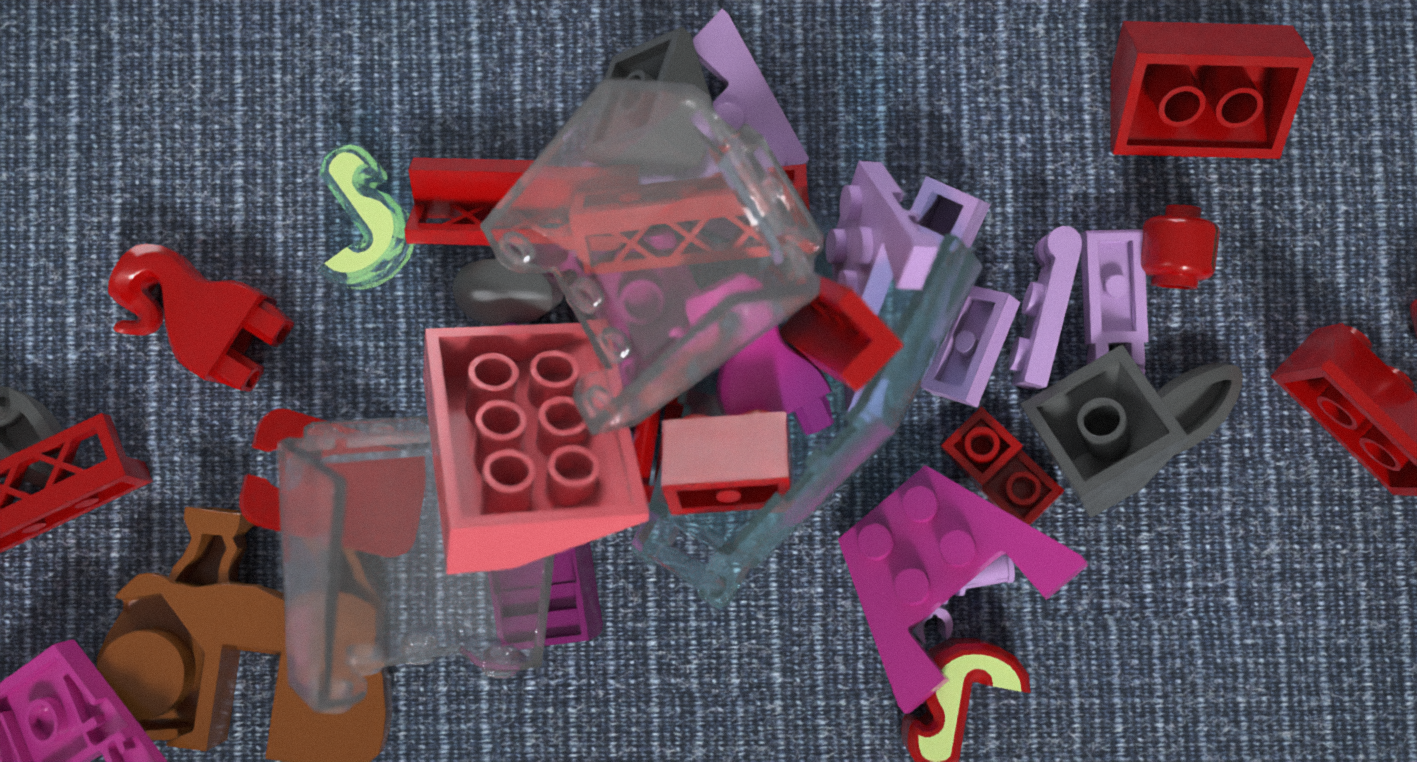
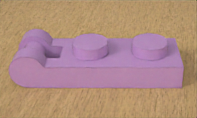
M1061 226L1055 228L1048 235L1041 238L1034 248V256L1041 269L1037 283L1031 282L1024 296L1022 314L1029 316L1024 337H1016L1009 356L1008 369L1015 371L1012 381L1013 386L1032 391L1048 386L1082 249L1081 236L1072 227Z

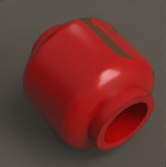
M1166 205L1165 215L1153 216L1145 221L1143 225L1141 267L1146 275L1151 277L1150 285L1162 288L1195 290L1198 289L1199 281L1209 279L1214 274L1220 229L1216 223L1201 218L1202 208L1191 205Z

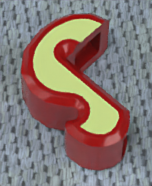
M948 638L928 650L927 653L948 677L949 681L923 702L926 708V713L923 716L917 717L911 712L910 714H905L902 718V742L915 762H959L973 682L1031 693L1029 674L1019 660L996 644L978 638Z

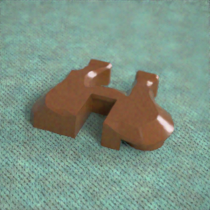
M212 506L185 507L184 521L192 538L180 560L174 565L169 577L160 573L137 574L116 594L115 598L123 600V611L109 630L98 653L97 670L151 740H169L166 742V746L208 751L228 740L241 650L280 655L265 759L284 762H371L386 746L393 707L391 677L381 637L384 597L372 580L361 551L300 537L313 555L317 573L312 576L310 590L290 596L262 585L240 583L238 579L239 566L247 549L245 535L254 526L242 515L241 510Z

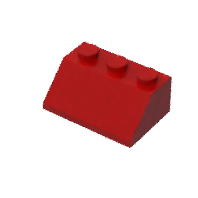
M1123 21L1111 69V152L1113 155L1280 159L1315 57L1293 25Z
M1343 323L1315 329L1270 377L1392 495L1417 496V394L1413 391L1415 388L1414 383L1402 371L1395 367L1387 366L1371 351L1372 344L1370 340L1359 330L1351 326H1345Z

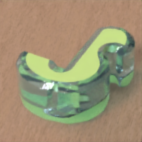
M351 144L337 146L331 149L324 157L319 175L364 237L350 244L322 264L317 271L329 281L342 288L367 290L378 287L392 279L411 259L415 244H407L404 231L410 215L389 194L376 190L378 185L386 184L389 179L386 170L373 156L359 146Z

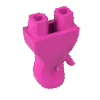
M741 272L701 290L688 299V311L694 326L693 332L688 331L686 328L676 327L670 334L675 340L691 351H706L717 342L720 337V316L722 313L735 309L739 315L736 329L724 354L717 376L716 399L722 416L742 415L747 411L755 409L770 412L786 411L787 415L793 414L801 432L806 436L814 434L834 423L830 404L826 397V394L832 390L820 368L813 365L802 354L790 348L782 339L778 329L774 302L763 285L746 272Z

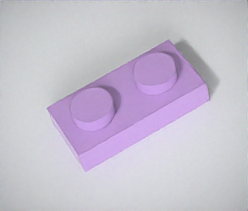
M963 284L921 388L931 394L977 408L1016 315L1020 301L1008 293Z

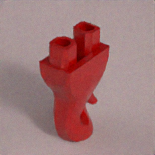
M136 244L122 255L112 270L108 281V294L119 305L137 315V320L118 321L113 327L115 332L146 336L155 333L162 325L165 317L168 341L174 356L180 364L203 380L222 383L241 391H252L264 372L265 366L244 354L255 336L269 345L278 348L285 341L295 324L281 309L276 307L277 300L258 288L236 280L209 281L183 255L162 245ZM158 283H160L162 289L164 311L159 302L151 295Z

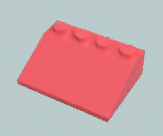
M604 322L425 329L423 379L447 574L513 569L648 521L650 513Z

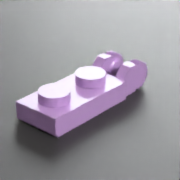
M1143 229L1086 230L1080 236L1082 239L1081 262L1085 346L1089 345L1087 365L1108 353L1109 345H1124L1127 352L1145 375L1144 343L1149 342L1146 273L1141 267Z

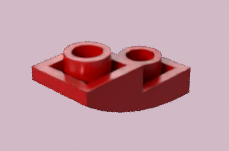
M982 406L941 445V449L993 505L1028 525L1033 524L1065 491L1022 451L1023 445Z

